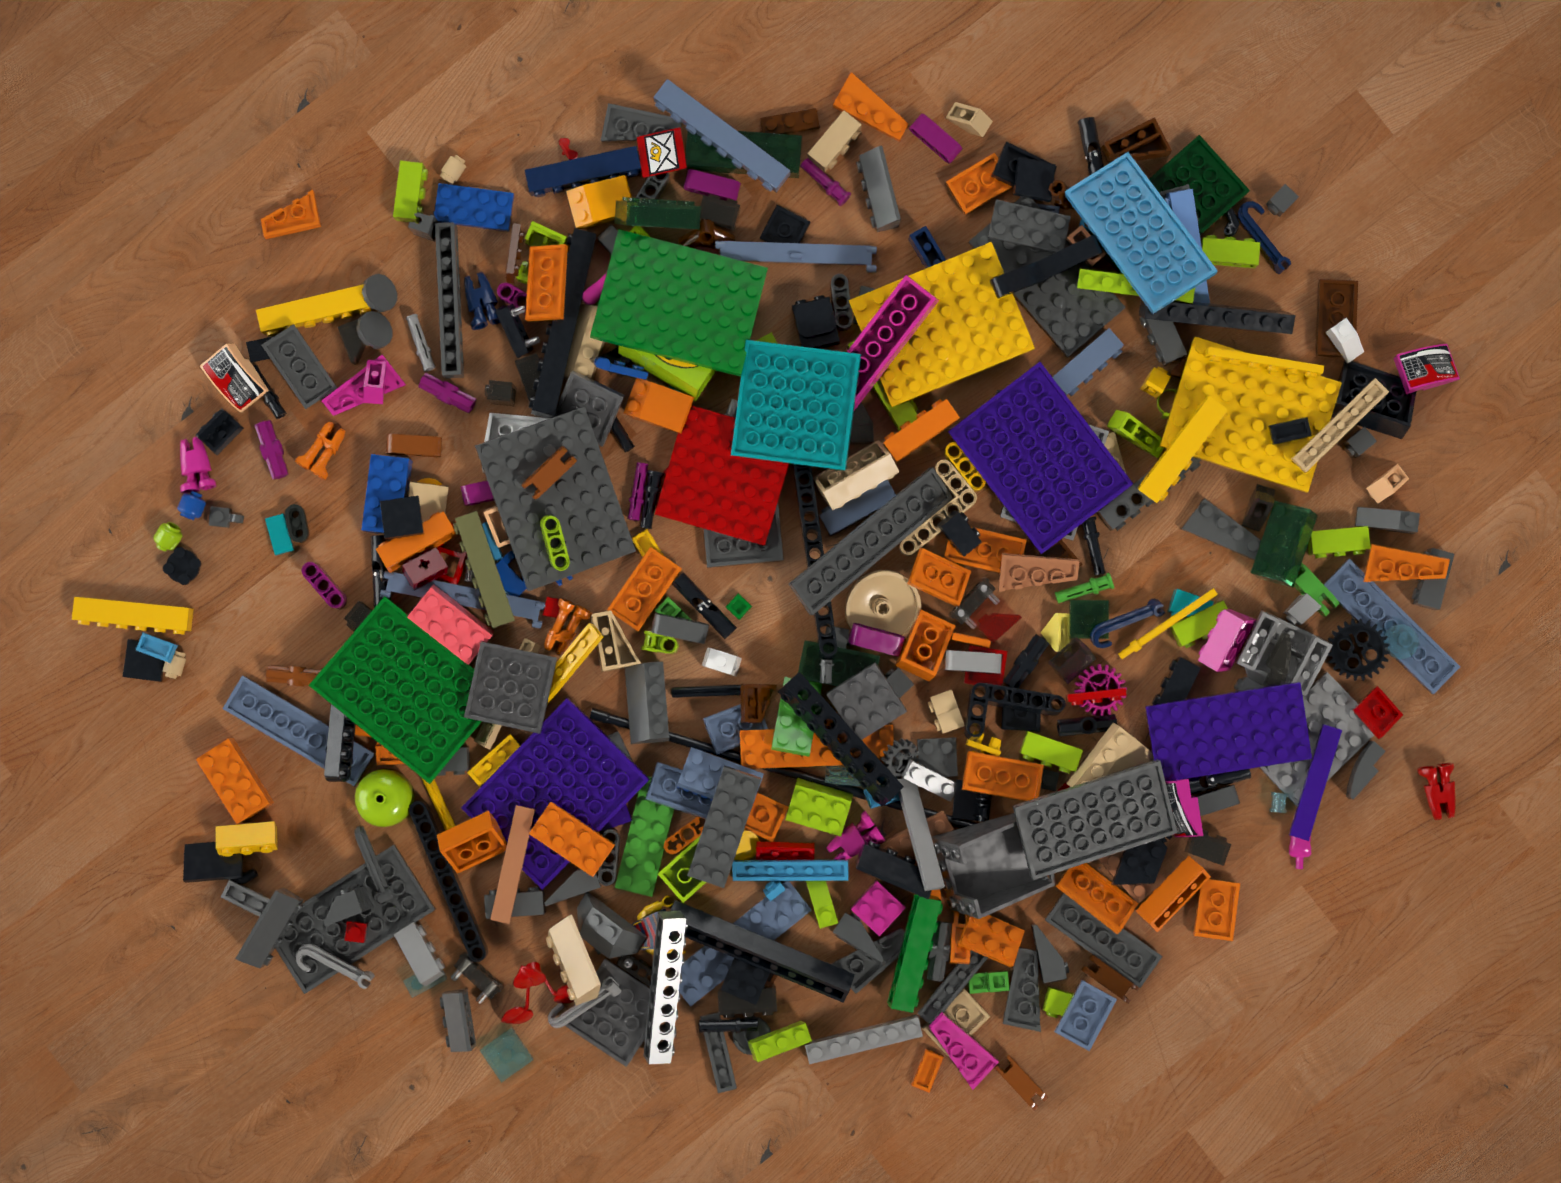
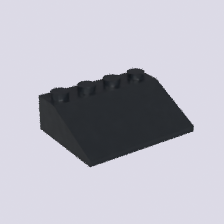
M1344 360L1338 382H1342L1332 417L1334 418L1376 378L1389 393L1356 425L1403 439L1411 427L1417 391L1406 394L1399 376L1353 361L1347 363Z

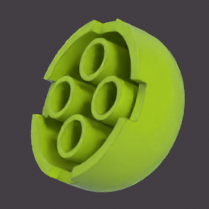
M380 769L367 774L359 782L355 792V805L358 813L366 822L378 827H390L402 822L410 814L409 808L414 802L413 787L410 781L402 773L392 769ZM379 795H382V796H383V798H384L383 802H379V801H380V796H379Z

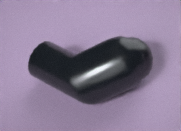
M1233 208L1225 213L1228 223L1223 232L1227 237L1234 236L1240 225Z
M253 868L246 873L243 872V878L230 880L243 885L258 877V873Z

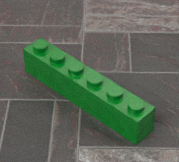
M914 895L887 1004L891 1009L913 1013L914 1007L918 1006V992L924 982L923 972L928 967L927 956L933 948L932 937L933 933L937 931L938 914H941L943 908L942 901L937 896L930 895L929 899H926L919 895Z

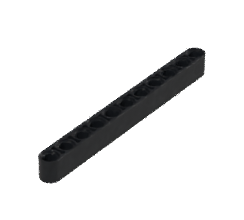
M793 464L808 568L819 559L810 557L809 554L812 551L818 552L820 557L824 555L812 468L808 465L799 466L798 464ZM806 477L809 483L801 484L799 479ZM803 496H809L811 497L812 501L809 503H805L802 501L801 498ZM811 514L815 519L809 522L804 519V516ZM815 533L817 538L810 540L807 538V534ZM831 601L823 606L828 610L827 615H820L818 611L814 614L819 653L824 659H832L837 653ZM823 626H828L831 629V632L829 634H823L820 628ZM825 645H831L834 651L832 653H826L824 652L823 647Z

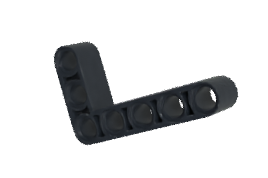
M977 683L972 687L969 694L964 734L971 741L981 737L985 727L987 705L1056 716L1063 711L1066 703L1064 698L1059 695L988 683ZM981 689L984 692V696L978 697L975 694V690ZM995 692L1001 693L1002 696H1003V699H1002V700H997V699L994 697V693H995ZM1013 696H1020L1022 703H1016L1013 700ZM1032 699H1039L1041 706H1035L1032 703ZM1051 702H1057L1060 705V709L1052 708ZM972 708H979L981 715H974ZM971 726L977 727L979 734H972L969 728Z

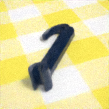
M1253 201L1243 203L1237 213L1240 223L1250 236L1255 239V242H1260V248L1273 263L1274 271L1277 274H1281L1284 269L1286 270L1291 265L1290 259L1281 255L1248 213V208H1254L1261 215L1265 210Z
M1154 598L1149 600L1146 606L1096 625L1090 634L1092 644L1097 648L1111 646L1112 642L1110 640L1099 642V637L1153 615L1161 617L1165 612L1160 607L1164 605Z

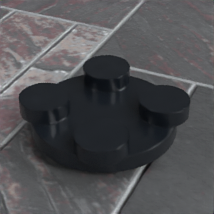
M177 547L167 559L166 564L163 565V572L168 574L175 582L181 585H188L198 576L202 563L193 552Z

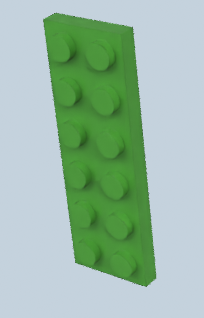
M647 776L650 780L638 793L615 888L653 897L664 853V842L668 837L674 809L645 799L652 777Z

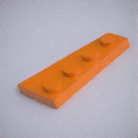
M852 72L849 74L833 104L834 108L842 112L845 110L853 118L900 142L909 125Z
M1371 544L1363 582L1445 579L1450 559Z

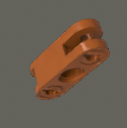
M565 446L560 447L522 483L521 486L523 488L531 484L537 488L532 496L534 500L547 491L576 463L577 459L574 456L569 457L564 463L560 460L568 451Z
M1008 1055L1006 1058L1009 1060L1010 1065L1005 1070L998 1065L995 1069L1035 1111L1038 1105L1032 1098L1037 1094L1045 1102L1049 1097L1015 1060Z

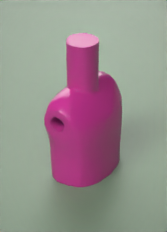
M1311 835L1309 841L1290 836L1289 855L1296 857L1295 869H1303L1304 858L1311 856Z

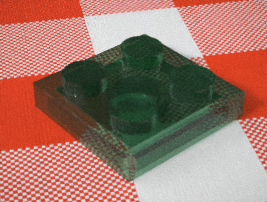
M1069 600V639H1090L1093 628L1109 620V600ZM1109 633L1100 636L1099 639H1109Z

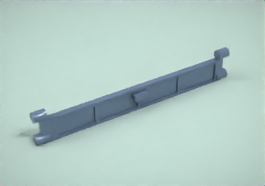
M715 241V249H720L721 256L744 262L866 265V272L876 273L877 270L876 265H872V254H876V246Z
M384 572V578L388 579L386 590L381 589L380 597L382 598L385 596L389 599L391 592L423 597L429 588L435 584L460 605L486 610V607H481L478 596H481L479 589L434 580L414 591L404 574ZM507 595L513 616L532 619V627L541 629L543 621H538L540 609L544 610L546 606L545 602Z

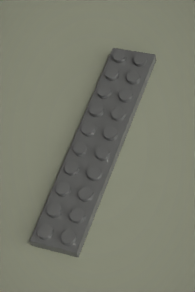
M929 467L789 583V586L809 615H814L953 499L935 469Z

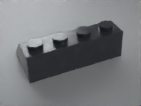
M864 841L855 861L857 870L929 899L932 890H924L916 859L907 855L904 858L891 848L885 850L875 841Z

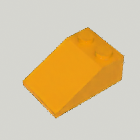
M625 175L582 185L566 191L575 226L579 229L587 230L636 212Z

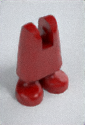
M1442 763L1436 765V767L1424 766L1417 768L1418 774L1425 777L1428 781V784L1424 785V790L1434 820L1442 819L1440 804H1444L1448 818L1455 817V781H1450V774L1454 770V763ZM1437 771L1440 775L1441 782L1437 781Z

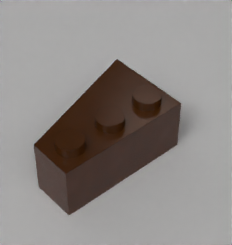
M1155 117L1104 142L1101 147L1108 164L1127 152L1135 161L1168 157L1172 152Z

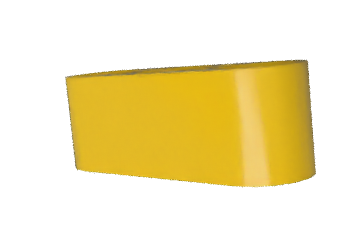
M956 442L948 444L944 451L946 459L955 467L974 492L980 491L985 486V480ZM955 447L958 450V455L955 457L950 456L948 449ZM963 462L968 463L970 470L967 472L962 471L960 464ZM972 478H979L982 483L981 486L974 487L971 483Z

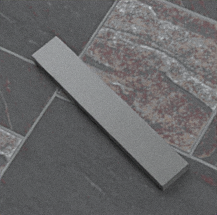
M904 778L897 779L904 786L898 792L924 890L942 889L945 885L918 787Z

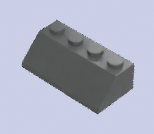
M881 145L859 155V161L856 162L858 173H862L864 179L861 180L862 189L867 191L868 198L865 199L867 209H871L873 215L870 217L872 228L876 227L877 232L898 228L901 220L883 146Z
M663 661L642 663L625 668L631 744L669 741Z
M285 888L275 890L235 959L259 969L265 965L268 966L274 957L271 955L274 949H278L283 942L281 937L284 932H288L292 927L293 922L291 920L294 915H298L302 910L303 905L301 903L304 899Z

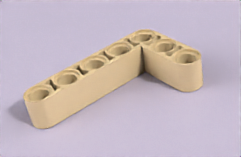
M940 460L934 469L954 499L900 543V552L905 556L913 555L941 532L940 528L933 525V520L935 518L942 520L949 515L948 507L955 506L959 513H965L976 503V493L948 460ZM939 465H946L949 470L948 473H940L938 470ZM951 480H959L961 483L960 488L954 489L951 487ZM970 494L973 498L972 503H965L963 495ZM920 530H926L928 532V538L926 540H922L918 537V532ZM911 542L914 546L913 551L906 552L903 544Z

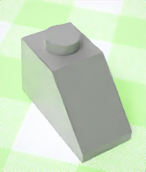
M1306 593L1299 595L1284 613L1287 615L1286 619L1291 624L1301 625L1318 611L1321 605Z

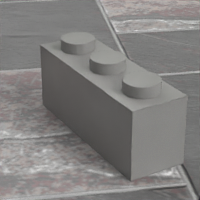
M413 922L396 932L394 936L419 983L427 986L445 975L443 970L445 966L442 960L435 956L434 952L436 949L431 941H427L425 937L427 933L424 927Z

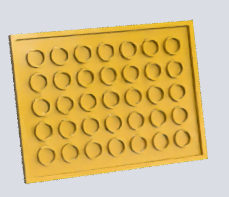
M992 242L908 276L936 297L939 302L880 377L891 407L1035 349L1013 293L997 299L990 284L991 279L1004 274ZM902 279L849 300L861 333Z
M1194 337L1160 447L1168 448L1206 396L1209 395L1228 409L1226 412L1228 416L1222 424L1218 423L1214 428L1216 430L1215 434L1211 439L1207 438L1203 442L1204 448L1198 455L1194 454V458L1308 493L1317 462L1304 473L1291 459L1330 422L1342 382L1323 376L1308 378L1303 373L1289 375L1284 370L1271 372L1267 371L1266 367L1253 369L1249 368L1248 364L1242 363L1239 366L1228 364L1229 361L1221 360V362L1209 361L1210 358L1205 357V351L1208 347L1238 352L1243 351ZM1308 417L1311 437L1275 445L1272 444L1269 425Z

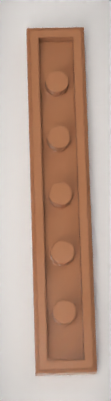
M518 805L515 807L490 920L507 924L511 922L530 837L529 832L532 828L536 809Z

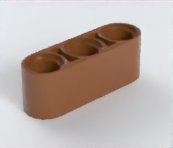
M387 434L386 454L441 457V437Z

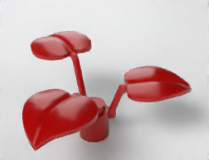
M532 962L526 966L521 965L518 974L513 980V985L516 988L526 989L525 1006L523 1008H511L502 1016L501 1022L521 1024L529 1021L533 1017V1011L528 1009L530 987L540 985L543 982L551 994L554 995V1002L560 1004L574 1002L568 996V985H564L557 991H554L546 979V975L541 972L538 962Z

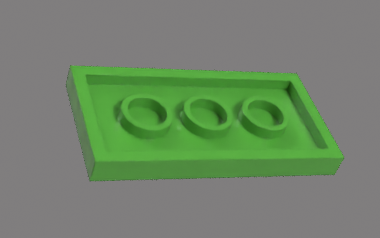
M784 677L783 686H784L791 678H789V677ZM808 681L821 694L822 683ZM780 698L771 750L809 757L814 732L807 727V724L801 717L795 714L793 708Z

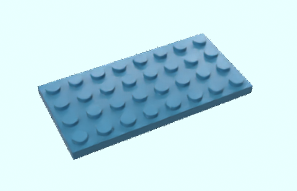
M1129 152L1064 191L1065 197L1096 236L1097 240L1152 314L1217 274L1218 270Z

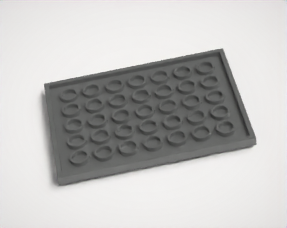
M584 406L475 445L527 591L636 551ZM565 446L568 451L560 460L564 463L569 457L574 456L577 459L576 463L547 491L534 500L532 496L537 488L533 484L523 488L521 486L522 483L560 447ZM545 515L555 516L560 522L570 560L569 567L564 571L556 570L550 564L540 526V521ZM548 519L545 523L547 529H552L555 525L553 519ZM553 538L550 545L552 548L558 547L559 539ZM562 556L556 558V566H562L564 564V558Z

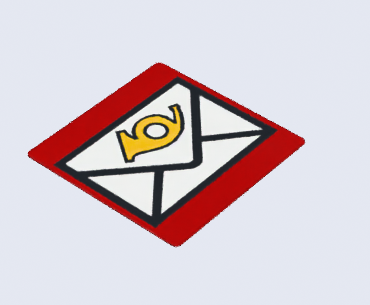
M680 127L637 137L643 178L687 168Z

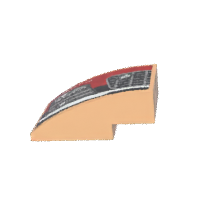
M225 344L200 365L216 389L240 413L269 391L250 360L244 359L235 344Z

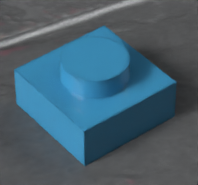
M770 881L766 884L763 892L771 902L786 889L780 881Z

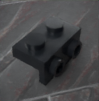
M221 408L206 425L199 429L196 437L218 456L244 428L231 414Z

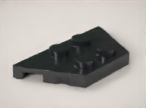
M1161 839L1124 850L1111 885L1154 884L1168 849Z

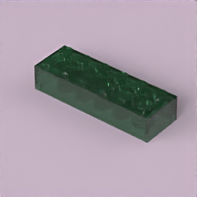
M689 131L687 132L686 170L747 174L748 171L741 167L739 169L734 166L729 157L726 156L724 158L716 152L717 148L713 145L708 146L702 142V137L697 133L693 135ZM738 131L790 170L788 178H799L802 135Z

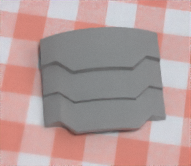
M1261 610L1236 663L1245 667L1248 678L1266 687L1301 682L1302 695L1307 696L1333 645L1296 625Z

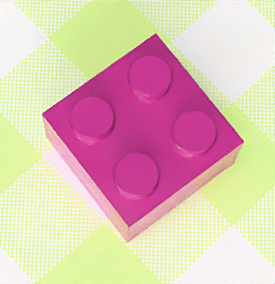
M876 880L850 909L880 936L906 907Z

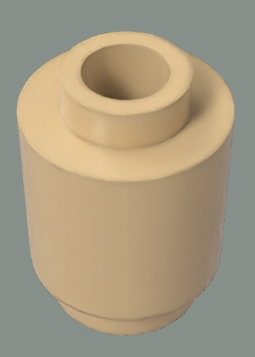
M457 155L455 157L450 156L441 169L440 177L450 184H453L454 181L457 182L466 168L464 165L465 160Z
M175 651L171 663L165 661L162 672L166 673V677L176 679L177 676L181 677L186 662L185 653Z

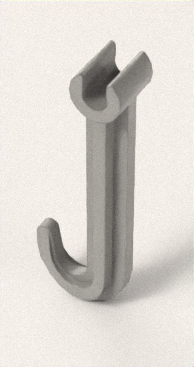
M313 944L301 946L296 953L298 966L306 972H309L311 967L303 962V955H308L353 979L363 989L368 988L371 984L369 981L375 977L371 971L364 972Z
M609 976L604 979L598 998L574 1005L555 1018L557 1013L564 1008V1005L559 1003L549 1013L548 1023L553 1028H561L607 996L615 997L622 990L618 987L619 984Z

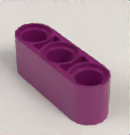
M923 113L909 127V130L948 164L963 150L957 141Z
M688 169L683 189L728 202H736L741 183L733 179Z
M502 283L497 288V294L500 299L508 305L514 304L515 308L521 307L518 305L520 299L527 298V293L510 283ZM504 289H511V294L508 297L502 296Z
M488 481L461 486L464 506L494 501Z
M307 562L302 566L303 576L330 607L341 609L346 605V595L320 565ZM311 566L316 568V573L313 576L308 574V569ZM326 580L329 586L323 591L320 588V584ZM335 595L341 597V602L338 605L333 603Z
M853 623L848 638L850 644L894 656H900L905 637L859 623Z

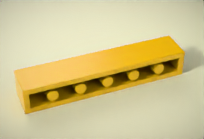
M363 284L257 309L256 313L260 331L264 335L271 337L279 334L278 332L285 330L293 324L296 327L304 326L305 328L316 326L318 322L331 323L334 322L335 318L339 317L348 319L353 317V314L360 313L363 315L373 309L364 300L362 294Z
M1207 395L1137 489L1154 502L1158 503L1159 500L1162 502L1169 494L1167 492L1168 488L1171 485L1175 486L1181 478L1179 476L1183 469L1186 471L1192 464L1191 458L1194 454L1198 455L1204 448L1203 442L1207 438L1211 439L1215 434L1216 430L1214 428L1218 423L1222 424L1228 416L1226 413L1228 409Z
M74 597L72 620H78V624L90 625V622H97V626L109 627V624H116V628L128 629L129 625L135 626V630L147 631V627L154 628V632L166 633V629L173 630V634L185 635V631L191 632L194 609Z

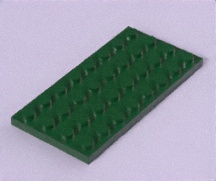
M1200 135L1149 178L1158 192L1189 184L1190 189H1193L1200 235L1250 192L1247 186ZM1106 252V260L1117 272L1122 273Z

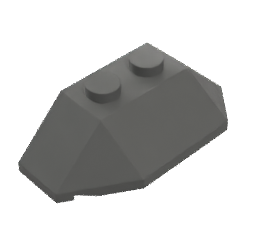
M589 892L585 893L577 906L578 929L581 938L607 958L638 953L647 939L645 934Z

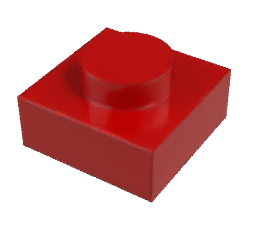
M347 921L344 941L365 943L368 923Z

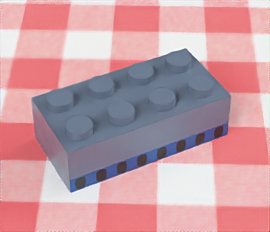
M691 747L677 788L712 801L724 765L760 777L761 781L764 774Z

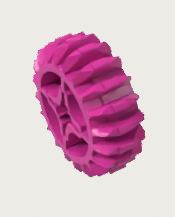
M1097 664L1096 671L1094 666H1090L1091 673L1084 669L1083 673L1086 676H1078L1082 683L1075 682L1076 686H1080V690H1074V693H1084L1086 685L1092 691H1096L1095 686L1101 687L1102 685L1105 688L1103 690H1109L1110 680L1113 681L1115 689L1126 688L1120 686V684L1125 683V680L1118 681L1121 673L1113 675L1116 671L1115 668L1108 672L1109 665H1105L1102 670L1101 664ZM1096 674L1106 675L1100 683L1089 680ZM1083 700V704L1079 706L1084 707L1087 705L1085 712H1089L1092 708V715H1096L1099 710V714L1103 716L1104 710L1110 715L1112 714L1110 708L1112 707L1114 711H1117L1118 707L1115 704L1123 705V702L1120 700L1111 701L1105 706H1096L1095 703H1091V700Z

